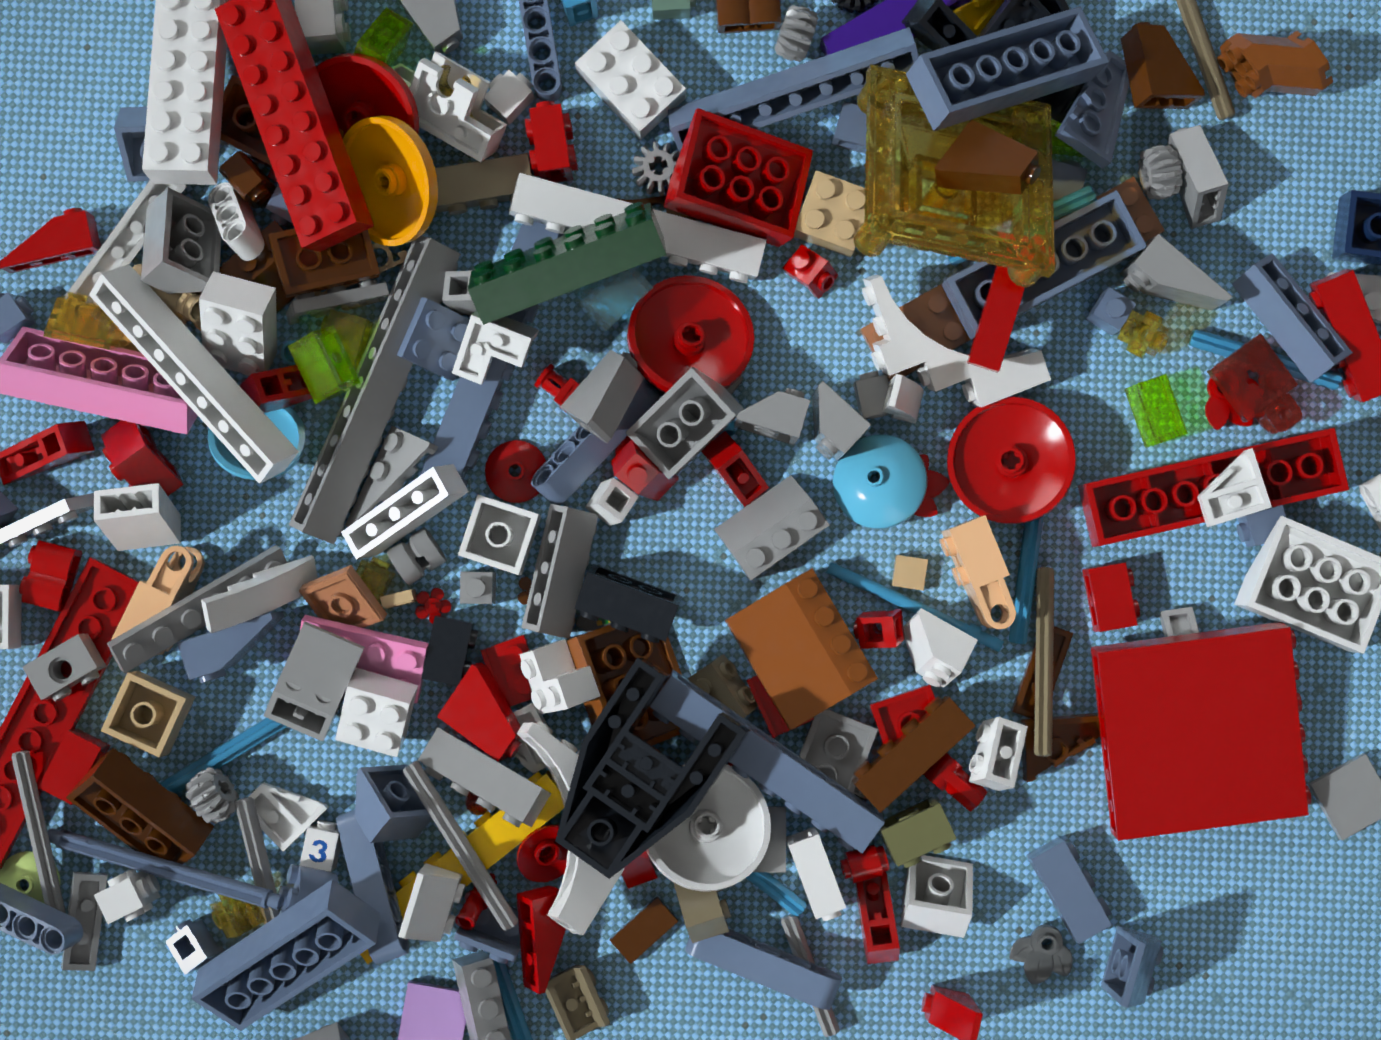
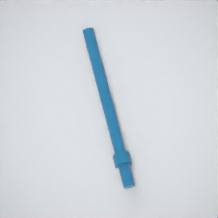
M830 562L827 568V574L914 614L922 608L978 640L977 643L999 652L1002 648L1003 640L982 631V627L972 622L966 624L834 562Z

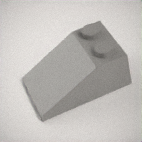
M1160 234L1146 243L1147 247L1136 254L1120 272L1125 278L1123 280L1124 283L1135 292L1140 290L1143 294L1207 310H1213L1233 297Z

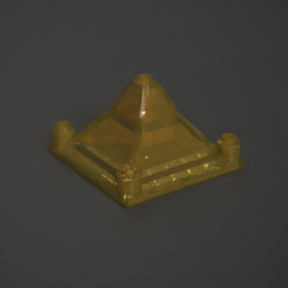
M871 64L866 71V83L857 96L858 107L866 114L867 126L864 222L854 235V244L858 251L863 255L876 257L884 251L888 244L923 251H933L953 257L957 256L977 262H987L992 265L1008 267L1007 271L1010 279L1021 287L1033 286L1041 276L1050 278L1055 272L1051 105L1030 100L972 119L1038 151L1039 167L1041 168L1040 175L1033 185H1028L1021 195L945 189L937 186L934 167L970 120L933 131L906 76L907 72Z

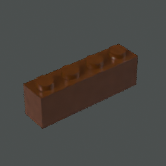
M937 696L924 708L927 711L924 716L919 720L915 717L902 727L901 731L904 733L895 742L892 739L888 740L878 749L879 756L871 764L865 761L853 772L856 777L852 782L880 813L976 727L950 697L944 696L941 699Z

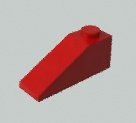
M71 208L63 211L64 215L53 217L0 261V269L8 273H16L96 254L101 244L95 217L82 208Z
M334 357L252 373L239 386L266 413L347 387L338 358Z
M76 421L55 424L1 451L0 477L3 485H8L69 463L95 451L86 422Z
M883 872V876L855 883L867 965L899 960L900 945L887 872Z
M551 885L516 893L523 985L538 994H543L546 991L566 931L563 926L547 916L559 893V889Z
M931 985L930 993L924 994L921 1011L925 1012V1018L928 1023L959 1040H977L983 1013L968 993Z

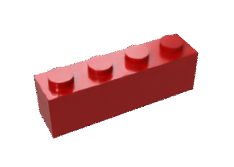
M1343 269L1310 283L1309 286L1312 292L1308 294L1309 299L1353 352L1336 365L1338 369L1342 368L1346 377L1343 380V386L1347 395L1362 403L1380 396L1381 339L1354 270Z

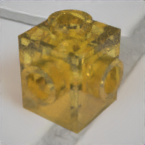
M1132 310L1121 328L1117 339L1128 344L1125 350L1140 358H1143L1145 353L1155 357L1157 352H1162L1169 340V335L1167 334L1170 329L1161 324L1163 321L1162 317L1146 310L1144 315Z
M219 894L220 899L210 904L213 910L212 919L215 925L223 930L227 939L238 937L265 921L259 908L260 906Z

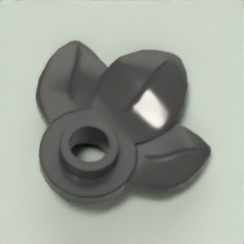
M1048 924L1038 926L1031 936L1016 940L1009 954L1010 959L1024 962L1025 975L1031 984H1039L1046 981L1052 972L1068 976L1072 969V954L1063 945L1061 932L1056 927ZM1045 939L1053 940L1050 944H1042V941Z

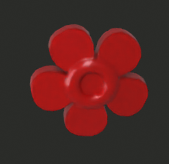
M433 588L430 596L426 591H421L417 594L416 601L422 604L415 609V614L419 619H425L429 614V621L433 624L436 615L442 616L440 612L448 613L451 610L450 601L441 600L444 597L443 590Z

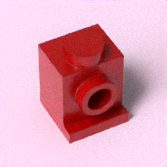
M902 609L861 613L854 622V636L856 639H859L860 649L897 648L905 640ZM876 623H881L882 631L877 628Z

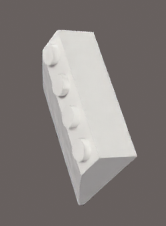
M1280 516L1245 575L1234 605L1275 622H1282L1297 631L1346 651L1364 654L1381 612V557L1284 516Z

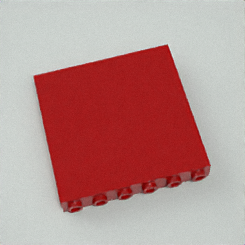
M1282 622L1091 647L1110 829L1118 841L1309 815L1308 805L1311 804V792L1305 782V774L1308 773L1309 768L1307 758L1302 751V743L1305 742L1306 736L1304 727L1299 720V712L1302 711L1303 705L1301 696L1296 689V680H1299L1300 674L1298 664L1294 661L1293 649L1296 648L1297 643L1295 633L1291 630V627Z

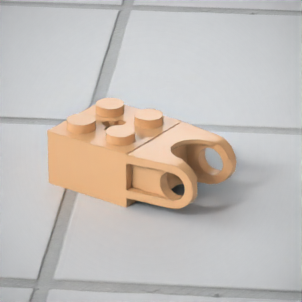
M986 515L941 531L943 538L939 539L942 550L946 557H952L955 568L951 569L953 577L958 586L962 585L979 622L991 629H1006L1011 626L1016 617V610L1004 577L1010 574ZM995 605L1001 609V617L997 622L991 617V610Z
M171 546L165 549L148 581H139L111 640L192 594L204 569L205 561L202 553L193 547ZM175 552V554L172 556L170 562L168 563V560H169L170 555ZM184 555L186 561L184 567L182 568L180 566V560ZM193 555H194V556L196 557V559H197V565H196V567H195L194 569H193V564H194ZM173 646L167 648L166 650L162 651L157 655H162L165 651L169 652Z

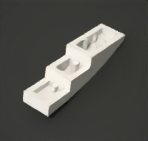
M311 555L252 573V579L227 586V592L201 599L207 630L210 633H214L273 611L301 597L302 595L299 592L301 586L318 578L314 557Z

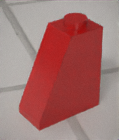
M482 662L472 664L437 717L497 762L508 757L511 759L522 746V743L519 741L521 737L516 734L521 726L487 666Z

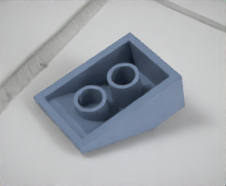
M283 611L268 613L214 633L209 632L178 642V648L188 679L199 678L200 683L226 676L225 669L234 667L284 618Z
M1118 925L1101 987L1121 1006L1129 1008L1144 1004L1146 996L1151 995L1155 982L1152 975L1155 965H1159L1162 960L1163 947L1161 946L1162 941L1153 935Z

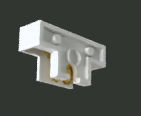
M437 51L434 52L431 61L426 58L420 60L416 71L401 63L392 67L405 81L415 99L420 128L479 162L484 161L498 150L507 124L481 110L490 81Z

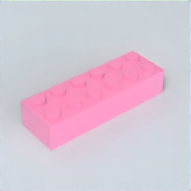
M22 327L0 358V394L186 435L198 416L141 352Z

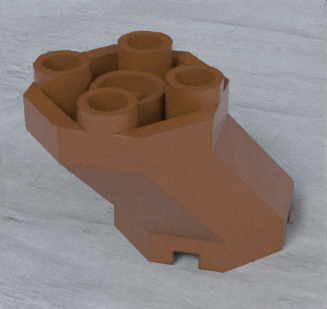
M1295 31L1287 38L1236 33L1220 46L1221 54L1217 57L1218 64L1223 71L1229 72L1235 81L1237 92L1244 98L1249 95L1257 98L1264 92L1316 96L1333 83L1332 76L1326 79L1325 74L1330 69L1329 61L1314 40L1309 37L1303 41L1298 37L1302 33Z

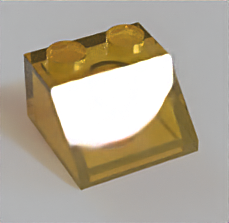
M68 292V297H57L44 330V337L107 350L122 347L124 333L97 303L87 301L88 295Z

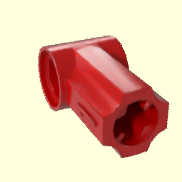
M946 753L923 775L941 791L945 790L971 812L983 801L988 791L983 786L969 782L970 776L962 770L963 767Z

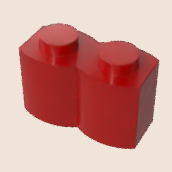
M39 540L37 545H33L28 555V563L31 564L28 576L23 577L19 586V593L22 594L21 602L61 612L72 592L82 551Z

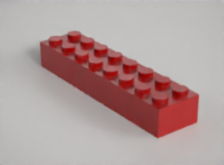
M230 0L215 8L301 248L321 252L374 227L292 0Z
M1335 427L1078 485L1091 546H1103L1205 523L1197 496L1244 450L1253 448L1272 507L1347 491L1349 486Z

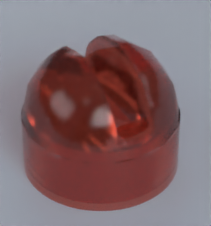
M469 791L465 800L466 808L473 815L485 814L488 809L476 803L479 797Z

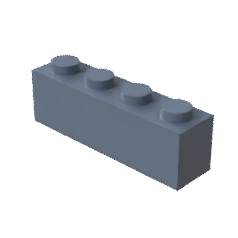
M1273 253L1252 265L1232 283L1240 297L1248 304L1260 322L1268 329L1280 347L1287 353L1310 383L1329 372L1353 353Z

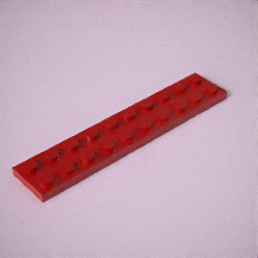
M89 557L37 658L77 634L88 633L106 666H108L113 655L107 643L111 641L139 581L94 557ZM64 661L61 665V673L66 678L71 675L72 667L69 662ZM107 667L98 671L100 674L99 678L86 685H82L79 682L70 688L72 690L70 695L56 702L53 698L41 700L29 678L26 677L0 727V869H2L26 823L12 762V754L21 750H28L30 752L38 787L67 730L75 729ZM38 788L39 796H40L42 790Z

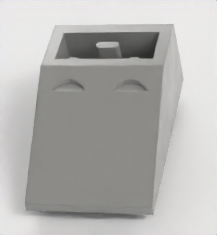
M305 621L274 688L264 717L324 741L335 720L345 696L347 685L355 672L365 647Z

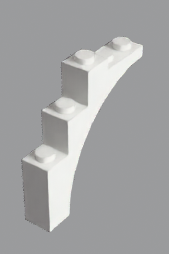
M872 275L863 279L865 287L862 288L863 297L868 306L872 305L876 315L872 319L874 328L878 336L883 335L884 338L872 343L875 352L871 353V356L878 371L882 370V373L891 376L920 365V368L917 369V374L921 384L935 392L965 381V384L962 385L963 393L968 402H972L973 405L978 407H984L1051 380L1042 351L1034 348L1004 355L998 373L968 364L969 354H963L942 346L925 336L905 317L892 299L882 276Z
M536 721V723H523L516 734L536 751L548 767L560 791L565 807L580 750L578 751L573 744L562 739L559 741L551 735L552 729L540 721ZM568 850L566 869L559 893L547 916L571 933L584 935L625 868L608 879Z

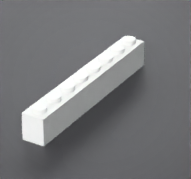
M519 173L508 215L515 216V222L533 226L534 222L545 224V229L548 231L564 234L565 230L574 226L581 225L582 228L593 225L595 224L594 220L606 214L616 216L624 213V209L633 203ZM653 209L665 240L666 255L664 257L669 258V263L682 267H687V264L691 263L700 266L699 271L711 275H717L718 271L730 274L729 279L741 283H747L748 279L753 280L758 277L767 240Z
M127 264L102 273L89 294L91 298L254 479L261 484L284 472L299 451L151 287L141 281V276L133 267Z

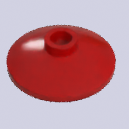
M512 440L502 443L492 451L487 459L485 466L487 484L491 491L504 501L511 503L529 501L539 494L532 486L531 480L536 471L546 462V459L537 447L526 441ZM513 465L521 467V474L517 477H513L510 474V468Z
M547 825L534 830L519 846L517 866L522 875L534 882H549L561 877L565 873L568 850L555 841L559 825Z

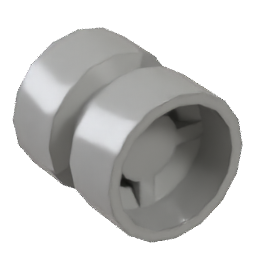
M425 527L411 535L408 544L400 542L387 551L388 557L395 569L408 585L424 577V570L429 569L433 571L447 562L441 548Z

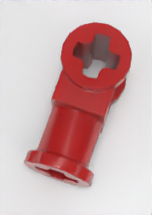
M549 364L538 377L534 386L537 389L543 388L554 397V402L561 406L581 383H577L572 378L567 380L554 370L555 366L553 364ZM550 380H552L553 382H555V383H556L557 385H559L561 388L556 387L554 384H552V383L550 382Z

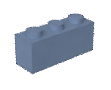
M1057 837L1026 855L1074 941L1080 944L1112 926L1107 917L1112 913L1102 897L1097 899L1092 888L1096 884L1086 869L1083 871L1080 869L1076 862L1080 856L1071 841L1066 843L1065 840Z

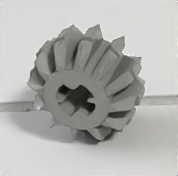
M790 6L786 11L775 44L776 54L790 61L801 62L807 55L818 20L817 13L803 6Z
M654 141L653 151L650 152L646 146L641 147V152L644 157L634 156L633 158L634 163L639 166L632 169V174L634 176H641L636 181L638 187H642L648 183L646 193L649 195L653 193L655 187H658L659 195L664 196V187H669L670 179L680 154L678 150L669 154L671 150L670 143H666L663 150H659L658 142ZM656 163H662L663 174L656 175L655 170H653Z
M1157 145L1142 151L1138 161V174L1140 176L1139 183L1143 186V193L1149 199L1157 200L1166 199L1178 194L1183 183L1181 178L1183 171L1181 170V160L1178 159V152L1171 145Z
M209 767L206 770H201L186 784L188 792L185 795L191 802L190 807L194 808L196 815L202 816L206 823L212 822L216 824L229 818L235 812V802L239 798V794L234 789L235 784H232L229 781V776H224L218 768L214 770Z

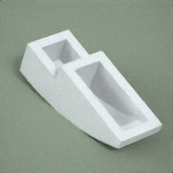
M896 374L889 381L882 412L892 414L891 418L915 424L924 393L923 388L911 379Z

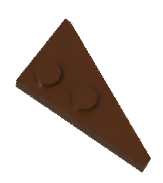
M1098 713L1054 716L1052 755L1048 757L1036 756L1034 753L1035 718L1021 719V724L1028 726L1022 750L1023 780L1026 782L1034 781L1037 779L1036 775L1049 767H1057L1067 757L1075 756L1096 743L1095 739L1100 737Z

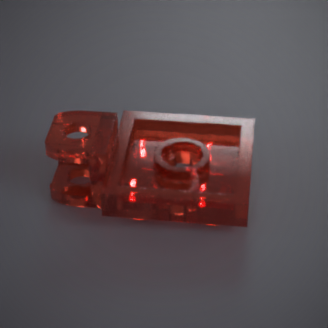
M1261 333L1207 371L1243 422H1248L1255 417L1265 431L1270 434H1276L1288 430L1302 419V412L1290 393H1288L1298 384ZM1249 369L1252 372L1258 373V385L1246 382V379L1249 377L1247 373Z

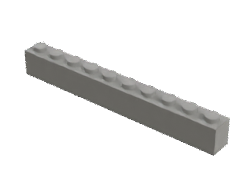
M420 236L412 242L289 523L290 526L332 544H335L337 537L342 533L345 518L349 509L356 501L357 491L362 479L369 472V463L375 450L382 442L383 431L387 422L394 414L396 401L400 392L406 387L407 376L413 365L412 362L397 356L399 348L421 298H428L438 304L442 303L445 272L457 270L460 253L429 237Z

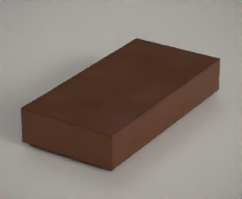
M657 896L610 938V941L626 960L632 964L678 922V919Z

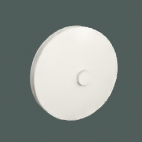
M727 765L695 812L647 849V853L654 865L665 877L684 888L711 892L734 886L757 868L768 848L771 834V819L765 798L749 777L744 778L732 769V766Z

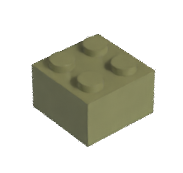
M933 797L884 819L885 823L879 830L891 859L898 867L904 865L905 868L921 862V856L932 850L934 854H938L949 849L952 846L950 842L957 839L941 804Z

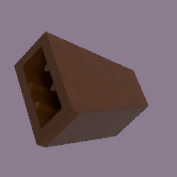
M1140 22L1133 25L1132 29L1120 38L1134 108L1188 109L1205 96L1203 87L1165 25H1152L1150 22Z
M972 119L934 167L937 186L941 188L1020 195L1028 185H1033L1041 172L1038 151Z

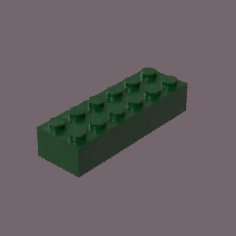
M642 202L631 204L624 209V213L612 216V214L600 216L594 220L595 224L585 228H582L581 225L574 226L566 230L562 237L552 240V237H546L535 242L534 247L528 250L515 249L506 253L504 259L492 263V260H487L477 264L474 270L471 271L468 292L483 325L665 256L664 236L651 203L645 205Z

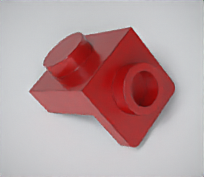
M803 244L800 245L782 267L787 275L806 286L818 299L833 286L834 281L838 277L837 272L828 260Z

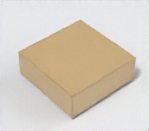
M896 555L891 586L924 591L928 559Z
M415 589L381 596V604L383 608L390 609L416 602L417 594Z

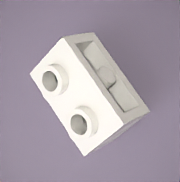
M1002 717L983 721L976 733L978 744L976 753L971 758L969 764V771L971 772L969 782L995 791L1014 788L1028 726Z
M130 869L108 880L107 882L110 887L94 895L107 924L122 917L128 922L154 908L151 902L160 898L158 892L160 891V885L154 875L144 872L137 873L136 870Z

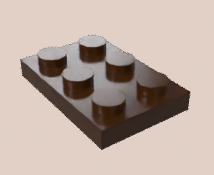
M295 228L270 233L268 236L285 298L380 276L368 229L321 252L301 248Z

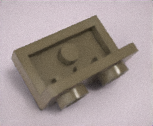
M724 654L687 678L743 718L758 707L751 689L745 685L738 675L735 665Z
M574 965L551 977L545 991L566 1040H576L598 1027L610 1025L608 1006L602 998H599L594 987L596 986V979L592 971L586 968L585 965Z

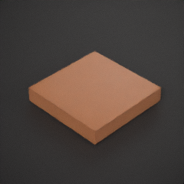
M352 565L305 583L299 589L300 594L312 610L322 619L365 628L383 621L387 615Z

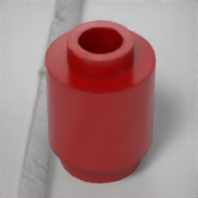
M874 844L870 845L863 854L856 849L844 852L845 859L840 860L844 878H850L853 884L883 876V872L889 871V863L883 846L875 847Z

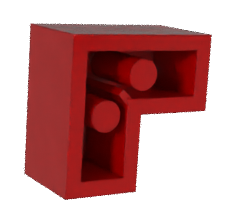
M120 420L101 434L105 445L102 451L112 463L109 465L110 471L119 481L125 479L130 484L128 485L129 487L159 483L167 496L184 485L177 468L157 449L151 432L145 426Z

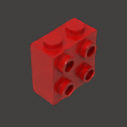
M554 101L539 102L536 104V107L529 108L530 118L525 119L527 138H529L530 146L534 145L535 150H529L534 176H540L541 179L556 183L574 180L572 171L578 170L574 144L568 145V140L574 139L569 113H563L561 104H555Z

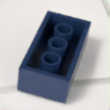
M1351 190L1339 197L1332 254L1333 260L1381 265V193Z

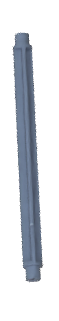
M50 828L48 830L50 843L55 844L57 848H63L257 905L265 909L270 907L279 910L284 902V896L273 893L271 889L217 875L73 833L65 829L56 830Z

